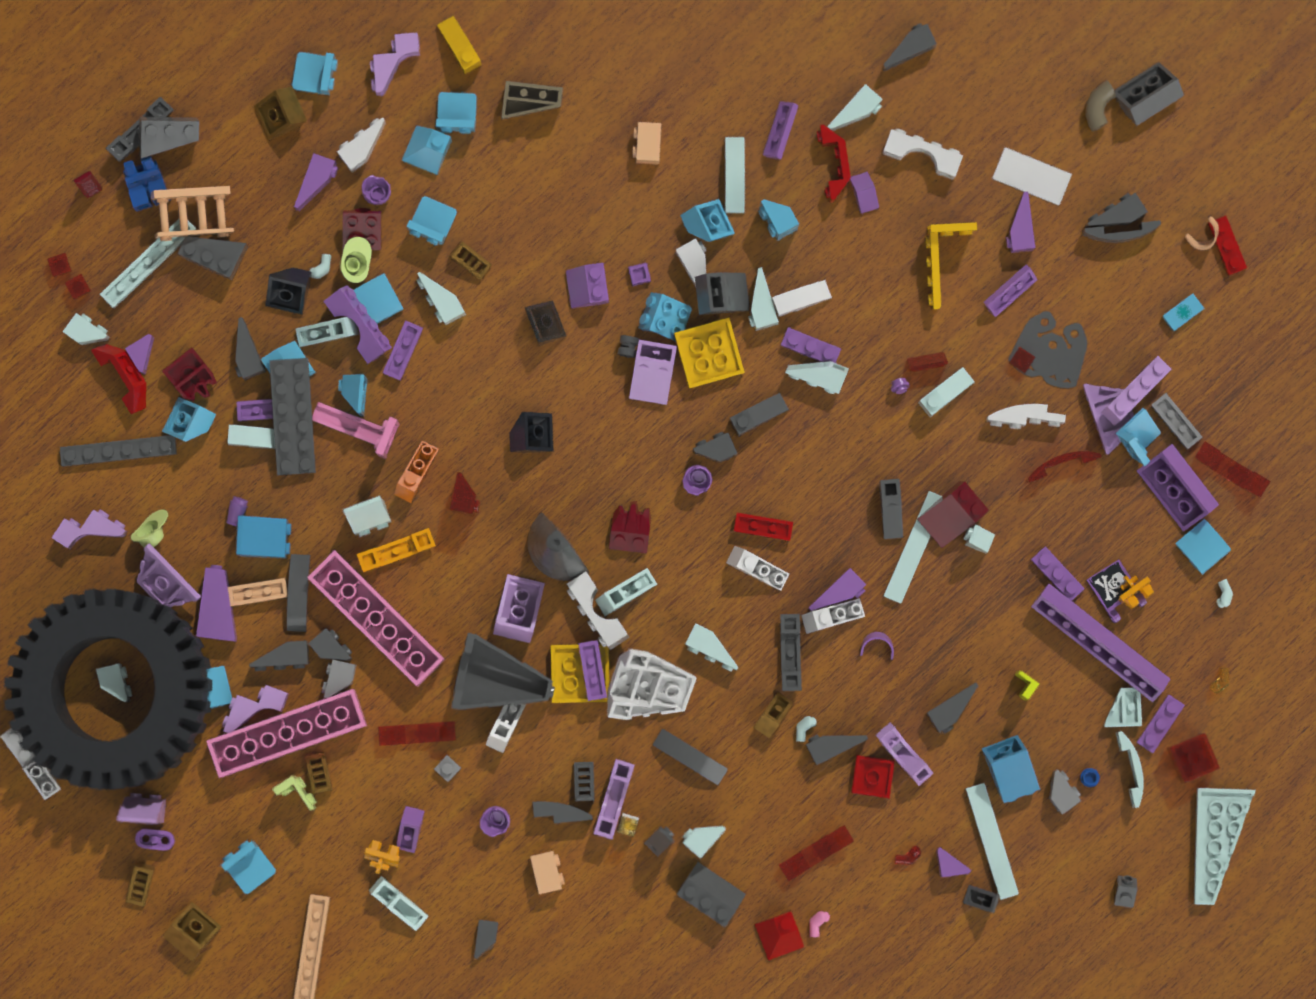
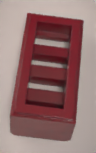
M91 171L74 179L75 184L86 198L92 197L103 189Z

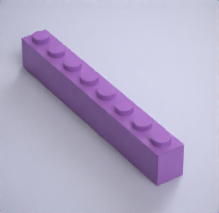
M1051 584L1044 588L1031 607L1150 701L1154 702L1164 691L1170 681L1168 676Z

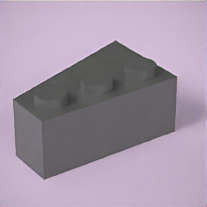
M139 117L140 158L199 141V120L197 118Z
M186 236L178 255L232 281L248 249V245L240 242Z

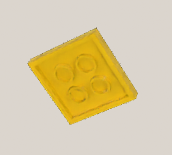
M730 318L674 333L689 388L745 373Z
M598 644L607 698L588 701L579 645H551V680L553 681L552 686L555 687L552 703L608 702V646L603 647L602 644Z

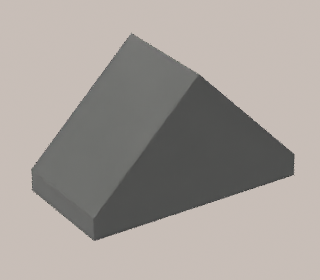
M969 885L963 903L994 913L1000 895Z

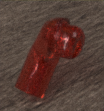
M912 846L906 855L895 854V864L913 865L921 856L920 847Z

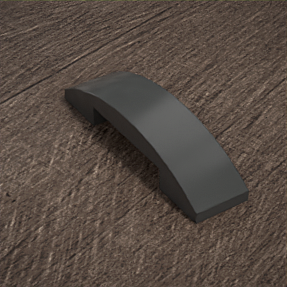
M159 97L147 108V112L142 117H169L174 109ZM139 119L122 136L119 135L106 147V150L119 162L139 147Z
M1161 221L1142 222L1139 225L1138 231L1104 234L1103 226L1085 228L1082 234L1090 239L1101 242H1128L1153 232L1161 225Z
M291 554L287 600V631L307 632L309 582L307 577L310 574L311 555Z
M780 614L782 691H802L800 614Z
M664 729L661 730L653 743V746L716 785H719L728 770Z

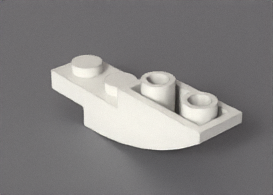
M1024 404L999 410L986 418V422H990L991 426L1001 427L1002 424H1007L1012 429H1021V426L1024 427L1026 425V420H1029V423L1032 424L1048 422V426L1060 427V424L1065 423L1066 415L1048 413V405Z
M10 728L1 734V738L19 761L24 772L44 800L61 789L55 777L49 774L50 769L39 767L32 761L35 755L30 751L22 749L18 743L23 739L21 733L14 732Z

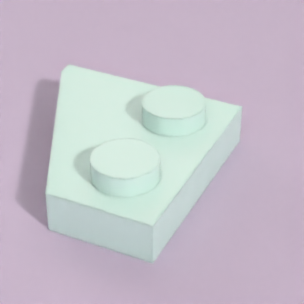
M1120 688L1106 718L1104 727L1142 726L1141 693L1135 688Z

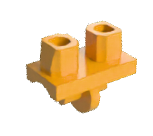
M1136 575L1131 579L1128 576H1124L1123 580L1125 583L1120 588L1124 591L1129 587V590L1119 596L1118 600L1121 604L1125 603L1132 610L1140 603L1134 596L1140 591L1145 599L1154 594L1150 585L1151 580L1147 576L1134 585L1139 580Z
M372 840L369 848L365 850L364 859L371 860L370 866L376 868V874H380L381 869L388 871L389 866L398 868L400 860L399 847L389 845L387 853L381 852L382 843Z

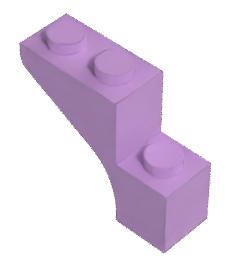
M418 33L395 34V40H392V51H396V53L373 55V60L370 61L371 72L375 74V79H372L371 82L372 91H376L377 96H382L386 93L398 65L404 59L420 55Z
M100 509L98 512L93 510L81 528H79L81 524L74 519L67 520L64 518L52 538L68 549H71L79 539L85 536L125 537L128 531L124 529L125 525L118 520H115V522L109 520L108 517L110 515Z
M266 685L265 688L260 689L258 694L259 703L237 695L236 698L231 700L229 708L232 710L230 715L224 718L222 727L225 728L223 731L227 733L236 731L263 709L283 711L289 693Z

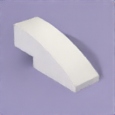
M823 280L772 297V301L778 317L826 301L832 297L826 281Z

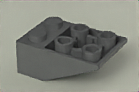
M720 272L695 276L699 315L750 311L746 273Z

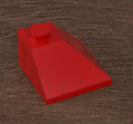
M791 910L755 924L768 961L804 947Z

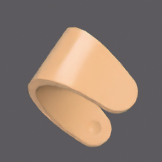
M1211 216L1208 219L1215 231L1213 239L1207 242H1199L1194 240L1189 234L1185 235L1191 246L1198 250L1211 248L1217 240L1219 227Z

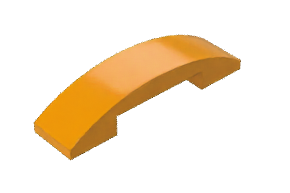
M427 528L402 539L357 554L364 573L418 554L436 545L430 529Z

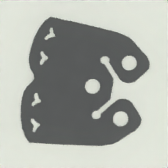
M1048 311L1042 312L1027 322L1008 360L1015 369L1027 376H1042L1050 385L1060 388H1073L1077 385L1087 349V338L1083 327L1079 323H1074L1064 328L1063 333L1068 343L1072 345L1071 349H1068L1065 340L1059 335L1049 333L1038 337L1039 332L1043 333L1052 330L1056 326V321L1052 314ZM1047 318L1049 324L1042 326L1040 323L1041 319ZM1072 330L1078 331L1079 335L1077 338L1071 337L1070 333ZM1051 341H1055L1057 343V347L1055 349H1051L1049 347V343ZM1020 359L1021 365H1019L1018 362L1014 360ZM1055 375L1057 380H1055L1054 378H1050L1049 376ZM1068 378V379L1071 381V383H1069L1068 381H1067V382H1063V381Z

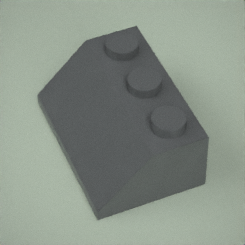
M1160 62L1114 90L1116 94L1115 99L1126 116L1136 126L1184 96L1178 78Z
M697 862L677 892L679 897L724 927H726L746 895L699 862Z

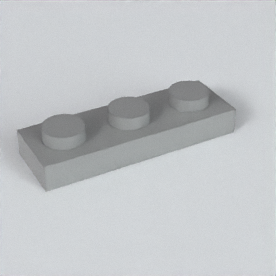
M1167 393L1150 405L1186 450L1202 438Z

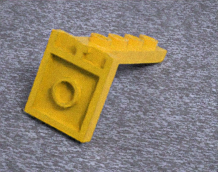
M977 222L927 226L929 237L925 238L926 248H929L930 255L926 256L927 268L930 267V275H927L928 287H931V294H928V304L932 306V309L941 308L938 233H940V237L952 236L953 232H959V236L972 235V231L977 230Z

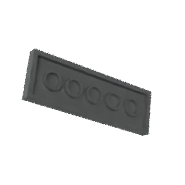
M308 358L269 360L277 475L316 473Z

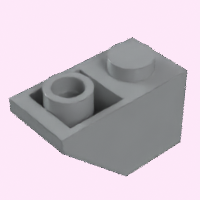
M332 660V663H328L326 674L329 675L328 682H324L322 693H325L324 697H332L352 685L357 665Z
M1055 770L1052 774L1049 800L1057 811L1063 815L1081 801L1079 799L1081 794L1075 786L1071 788L1067 782L1069 778L1063 770L1061 772Z

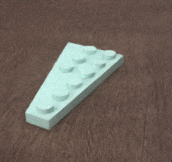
M1197 788L1194 904H1215L1222 880L1229 866L1230 858L1234 852L1243 822L1256 790Z

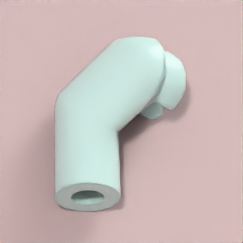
M322 254L321 264L310 269L312 278L320 279L328 274L330 271L331 255Z
M1227 579L1218 582L1222 595L1221 598L1217 599L1216 603L1220 608L1228 607L1233 597L1231 587Z
M804 717L797 724L796 741L805 742L806 731L816 726L817 721L814 717Z

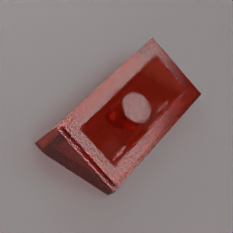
M940 352L908 358L907 364L909 372L912 373L945 367L948 364L945 353Z

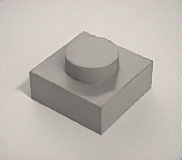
M448 755L434 768L447 782L461 769Z

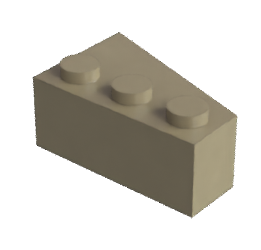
M506 81L502 119L562 107L564 88Z

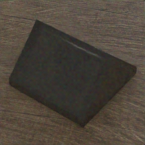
M553 301L525 307V312L539 347L566 336Z

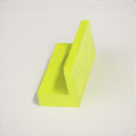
M1021 670L1016 671L1014 675L1027 683L1018 696L1023 700H1029L1039 683Z

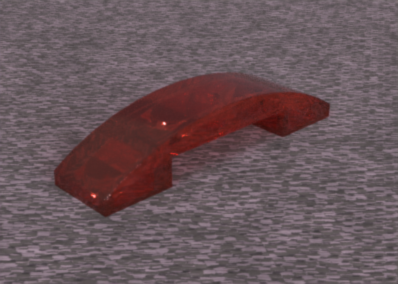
M1206 441L1194 457L1223 478L1261 498L1271 482L1255 471L1252 472L1224 455L1219 449Z
M1090 451L1062 454L1039 466L1029 475L1026 481L1030 483L1045 478L1047 476L1045 469L1079 458L1081 465L1100 459L1102 456L1100 453Z
M455 721L378 727L379 746L456 740Z
M843 825L780 863L779 867L789 882L822 860L853 843L854 839L846 826Z

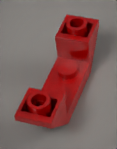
M823 124L820 125L819 131H816L817 141L821 142L822 147L837 145V147H834L835 159L839 158L840 166H837L838 177H842L840 180L828 181L827 187H824L826 198H829L830 203H833L849 183L851 175L846 141Z
M108 344L93 348L91 351L100 366L112 363L130 391L121 398L130 414L132 415L146 408L147 383L127 351Z

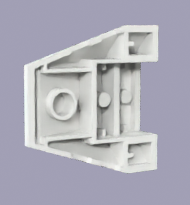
M629 649L619 656L608 688L607 716L609 718L629 720L634 716L643 715V717H649L650 714L661 713L662 715L685 711L696 676L649 652Z

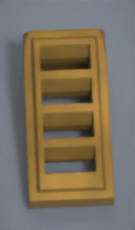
M460 241L449 255L451 259L479 280L482 279L492 266V264L463 241ZM462 249H464L465 252L459 258L457 255L460 253ZM468 254H471L472 256L465 263L463 260ZM475 258L478 259V261L471 268L469 265L473 262ZM482 262L484 266L479 272H476L475 270Z
M325 752L305 756L312 793L316 794L333 790ZM322 759L321 763L311 765V761ZM323 766V770L313 772L312 768ZM320 774H324V775H325L324 778H320V779H316V780L314 779V776H316V775H320ZM326 781V785L316 787V783Z
M136 862L126 902L145 907L155 866ZM136 878L147 880V882L137 881ZM134 885L145 888V890L136 889ZM132 893L143 895V898L132 896Z

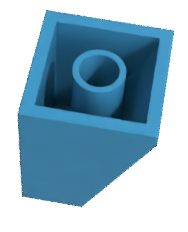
M238 516L236 554L240 557L287 559V554H290L291 544L287 543L288 535H291L292 525L288 524L287 519Z
M1018 735L982 748L999 796L1004 803L1013 802L1021 796L1031 795L1035 791L1040 790L1028 751Z

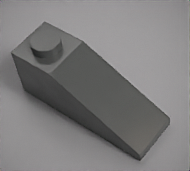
M920 23L911 28L912 31L907 34L884 63V71L936 47L937 43L928 24L922 26Z
M241 317L238 318L237 366L235 370L238 377L248 380L266 372L245 320Z
M778 393L732 416L730 422L739 437L789 409L781 394Z
M977 682L926 713L938 733L943 731L945 734L954 728L952 725L957 722L978 687Z
M817 734L808 739L809 743L806 744V747L815 765H818L862 743L868 737H819Z

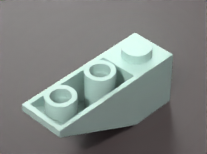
M421 272L417 273L419 278L416 280L421 290L426 289L428 295L425 297L430 306L435 305L437 309L435 315L440 323L444 322L445 325H448L466 315L456 295Z
M829 361L788 365L785 373L789 374L788 376L792 379H802L807 381L806 383L810 386H820L828 393L839 394L849 368Z
M695 623L685 643L688 646L687 650L694 654H698V652L705 654L704 658L710 662L715 663L717 660L723 663L721 667L728 671L737 670L738 666L715 634Z

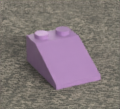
M507 574L493 634L530 643L545 583Z
M130 793V797H125L117 821L164 823L166 800L161 799V795H150L149 798H142V794Z

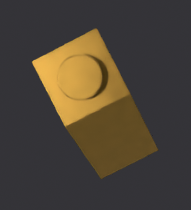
M777 692L754 728L770 738L793 705V702Z

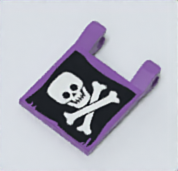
M1120 560L1087 579V582L1113 623H1117L1121 619L1118 612L1114 609L1121 604L1118 600L1119 596L1129 590V587L1124 591L1120 588L1125 583L1123 577L1128 576L1131 579ZM1140 591L1134 595L1140 602L1138 604L1139 607H1143L1147 603Z

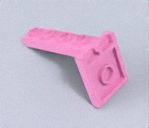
M320 402L317 403L312 416V421L374 444L375 453L383 459L387 458L395 433L400 425L397 419L389 417V420H385L381 427Z

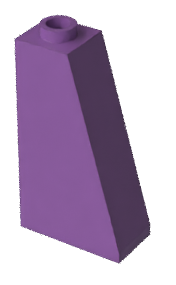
M211 565L210 568H205L196 637L237 642L233 608L230 603L228 576L227 571L222 570V566Z

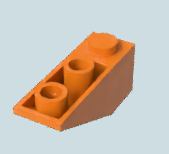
M421 441L397 483L395 496L410 503L413 501L439 451L438 448Z

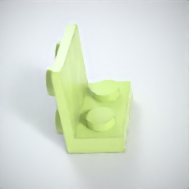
M291 776L273 788L276 795L282 794L286 796L295 790L294 786L309 810L316 809L315 804L317 801L311 793L307 794L304 789L306 784L301 777Z

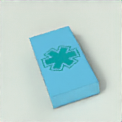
M1191 294L1164 314L1162 318L1174 332L1201 312L1204 307L1196 296Z

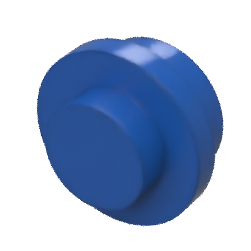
M1087 768L1082 771L1080 780L1084 786L1094 787L1099 783L1100 775L1097 770Z

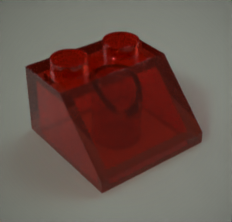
M457 472L450 511L474 517L475 513H479L481 502L462 473Z

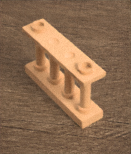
M230 186L152 191L151 200H157V203H159L162 231L156 233L155 238H160V241H171L172 237L217 235V238L229 237V234L234 232V228H226L223 199L230 194ZM206 197H214V200H216L218 229H207ZM187 198H195V201H197L200 230L188 231ZM168 199H176V202H178L181 231L169 232Z

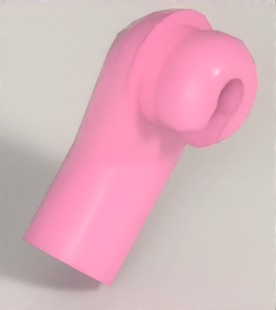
M819 911L810 919V937H819V926L830 919L828 912Z

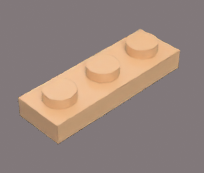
M286 578L228 587L231 606L288 597Z

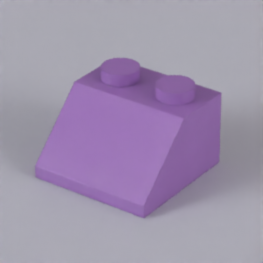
M604 263L584 265L566 271L571 309L609 303Z

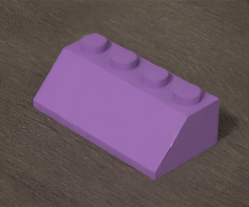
M1173 444L1151 459L1146 466L1143 465L1137 470L1183 532L1219 505Z

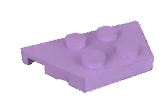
M1084 384L1082 386L1105 454L1108 455L1121 443L1116 433L1134 417L1133 411L1131 410L1114 426L1101 412L1124 389Z
M150 543L144 547L145 555L140 564L137 583L153 599L171 608L174 605L179 606L186 602H195L201 597Z

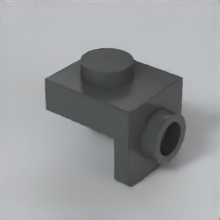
M1128 875L1117 877L1114 905L1134 908L1138 889L1136 878Z

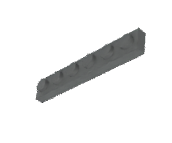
M171 435L60 447L62 467L177 455L176 438Z

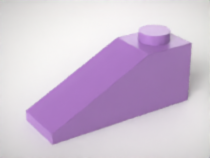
M313 153L294 205L296 210L300 211L330 183L332 177L335 178L338 167H336L334 160Z
M1028 191L1022 194L1008 237H1006L1007 249L1010 248L1011 253L1033 251L1035 249Z
M850 568L808 609L813 611L852 599L854 596L858 598L866 591L863 588L866 584Z

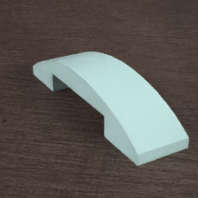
M725 137V213H745L744 137Z
M1122 731L1115 732L1119 750L1128 751L1136 786L1128 790L1132 808H1137L1142 800L1144 784L1141 762L1128 737Z

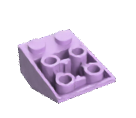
M639 340L629 399L667 405L677 346Z

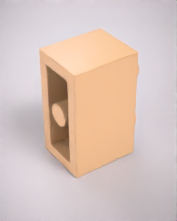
M638 122V127H634V139H637V146H633V158H637L636 163L659 164L661 123Z
M554 851L530 856L539 894L562 889V885L565 882L563 873L558 872L557 866L560 865L558 854L554 855Z

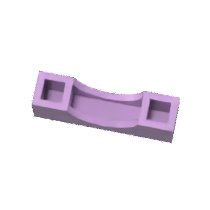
M1157 356L1101 413L1115 426L1163 379L1171 368Z
M616 759L594 834L613 839L634 764Z

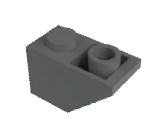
M723 432L713 435V440L708 442L702 440L696 443V447L693 448L694 454L718 463L738 454L729 434H724Z
M324 629L308 643L322 659L347 661L352 659L350 656L351 650L345 644L341 645L337 641L339 636L333 629L330 631Z

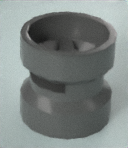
M620 335L621 346L618 348L617 355L636 358L637 352L635 348L638 345L639 338Z

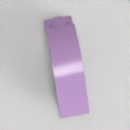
M891 723L876 735L889 754L919 786L933 774L928 765L915 753Z

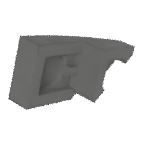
M479 920L474 959H478L480 955L494 947L497 938L498 922Z

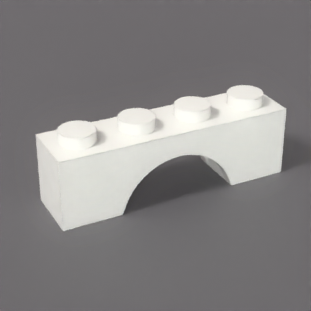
M891 129L882 153L901 160L911 152L925 153L933 160L936 174L954 180L963 157L958 150L949 148V150L944 149L941 144L931 142L930 144L925 142L924 138L913 135L911 137L906 135V132L901 129Z
M586 571L567 583L569 587L567 593L572 600L577 599L580 604L577 608L583 616H588L590 621L587 623L593 632L598 631L600 634L598 640L603 647L608 646L611 650L629 638L618 619H604L594 612L593 599L598 589Z

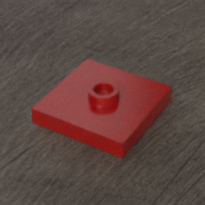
M856 755L851 793L890 799L895 760Z

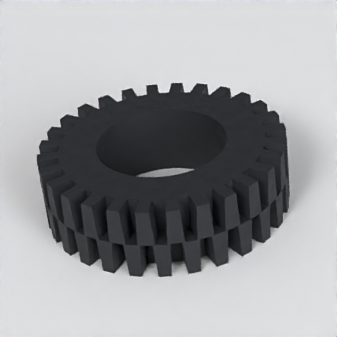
M118 589L84 590V594H70L63 597L64 602L61 604H50L44 609L46 615L43 618H33L28 624L32 629L30 633L19 636L15 644L21 647L18 655H11L7 664L14 667L12 677H5L4 687L11 690V699L4 700L5 708L14 713L15 720L9 723L12 731L21 733L23 739L18 743L22 749L32 752L35 755L32 761L39 767L50 769L49 774L53 777L70 781L69 784L99 790L138 787L145 785V782L149 780H157L163 777L166 770L176 768L183 762L181 757L184 753L192 752L197 745L194 739L197 734L204 733L207 724L203 723L205 713L211 712L212 709L210 708L211 702L208 701V691L213 690V680L207 677L206 670L211 668L210 661L202 655L200 649L204 648V645L200 638L192 635L190 631L193 628L190 624L176 616L177 612L160 604L156 599ZM120 638L134 645L148 660L155 679V697L147 718L135 731L117 740L102 741L88 735L72 719L65 702V681L70 666L84 649L105 639Z

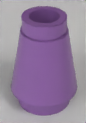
M233 496V499L230 500L226 523L233 526L238 525V516H243L248 508L247 500Z

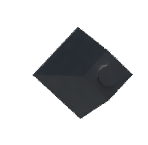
M292 267L270 274L265 306L302 315L312 272Z
M521 412L509 433L510 452H554L552 413Z

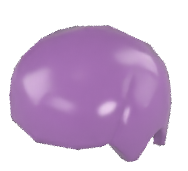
M370 175L364 179L361 185L362 195L368 203L382 205L389 200L391 195L390 184L383 177Z
M701 465L691 466L685 471L682 479L684 489L693 495H700L707 491L712 484L711 472Z
M498 806L486 809L480 818L481 830L490 837L505 833L510 825V815L504 808Z

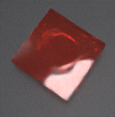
M66 253L47 258L53 277L72 272Z
M82 274L65 282L74 300L91 292Z
M1019 347L1009 364L1025 374L1035 356Z

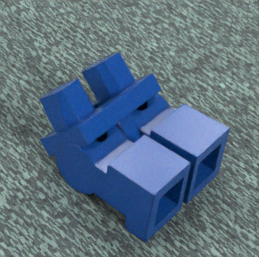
M151 156L140 158L142 165L136 167L133 161L124 163V177L133 208L136 212L153 207L151 203L152 191L167 190L157 161L153 160ZM152 200L155 206L159 204L157 200Z

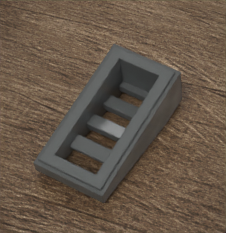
M574 762L575 801H594L593 762ZM578 768H590V771L578 772ZM590 775V779L579 780L578 776ZM579 783H590V787H579ZM579 791H590V795H579Z

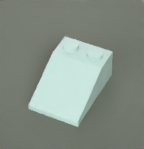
M380 496L343 509L355 535L359 534L360 537L370 534L371 529L377 528L381 530L389 527L388 523L392 522L385 502Z

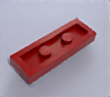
M1227 216L1215 219L1219 227L1215 243L1228 276L1247 269ZM1208 222V226H1209L1210 231H1211V233H1212V236H1213V238H1214V236H1215L1214 228H1213L1212 224H1211L1210 222Z
M737 512L733 532L790 541L793 522Z

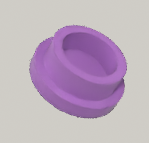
M899 378L891 382V391L896 392V394L905 393L910 387L909 382L905 378Z

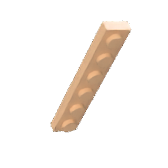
M310 894L294 999L315 998L330 897Z

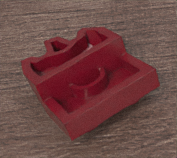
M192 347L162 370L182 397L194 401L196 392L203 398L210 397L206 385L208 383L212 385L217 384L212 371Z
M637 501L630 502L628 511H625L623 506L619 505L613 512L609 549L647 553L651 525L650 508H645L643 512H639Z

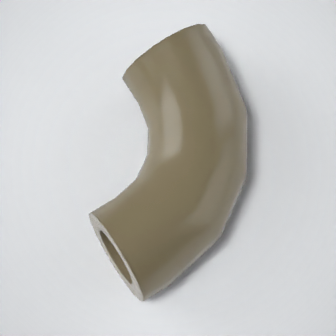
M1108 81L1103 82L1094 89L1086 102L1085 116L1092 132L1108 124L1104 108L1110 100L1116 97L1115 91Z

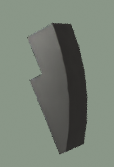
M547 801L533 802L534 817L554 816V823L593 820V815L570 805Z

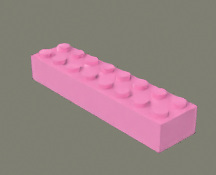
M335 550L307 577L417 687L445 660Z
M352 689L208 740L207 744L218 776L222 778L366 727L367 723L356 691Z

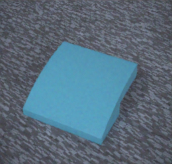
M385 274L354 289L357 299L366 307L367 313L377 324L404 310Z
M1205 519L1175 543L1189 559V562L1202 575L1231 551L1227 543Z

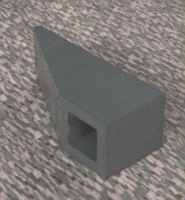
M1128 193L1119 199L1121 202L1117 205L1112 203L1105 207L1103 214L1098 215L1096 213L1088 218L1089 222L1085 227L1130 225L1143 217L1148 211L1136 193L1132 195Z
M900 479L880 480L879 491L884 539L903 538Z
M308 641L286 642L250 663V667H255V671H265L266 667L274 666V670L286 669L285 666L293 665V669H303L305 665H309Z
M660 826L644 844L659 856L674 842L672 838L674 834L667 827L663 829Z

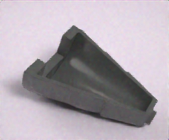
M540 513L529 530L527 542L529 555L535 566L546 576L563 581H571L585 571L590 573L559 529L543 513Z
M472 633L467 634L464 644L465 648L462 651L455 681L454 698L451 708L463 710L509 704L522 705L548 701L549 697H553L555 687L552 686V680L525 662L521 663L504 650L498 649L480 636Z

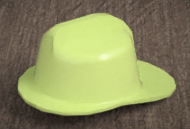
M362 237L349 239L343 249L342 258L339 263L340 270L343 276L352 283L363 281L369 272L371 246L366 239Z
M158 510L152 513L131 535V540L139 542L143 547L149 543L155 547L164 537L162 525L167 520V511Z

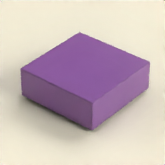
M647 263L628 267L632 286L651 282Z

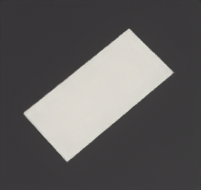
M1005 147L992 179L1024 192L1028 191L1029 194L1060 205L1072 174Z

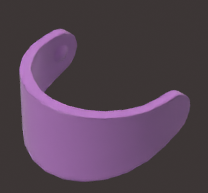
M873 632L864 638L860 656H863L864 647L869 641L881 639L890 645L891 660H893V643L886 634Z

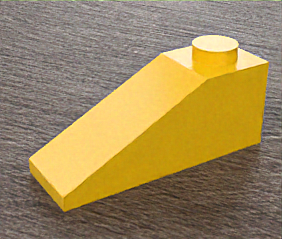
M454 16L437 25L465 74L482 65L481 60Z

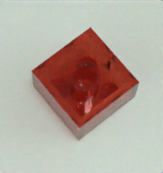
M1200 733L1166 747L1181 783H1187L1220 769L1206 733Z

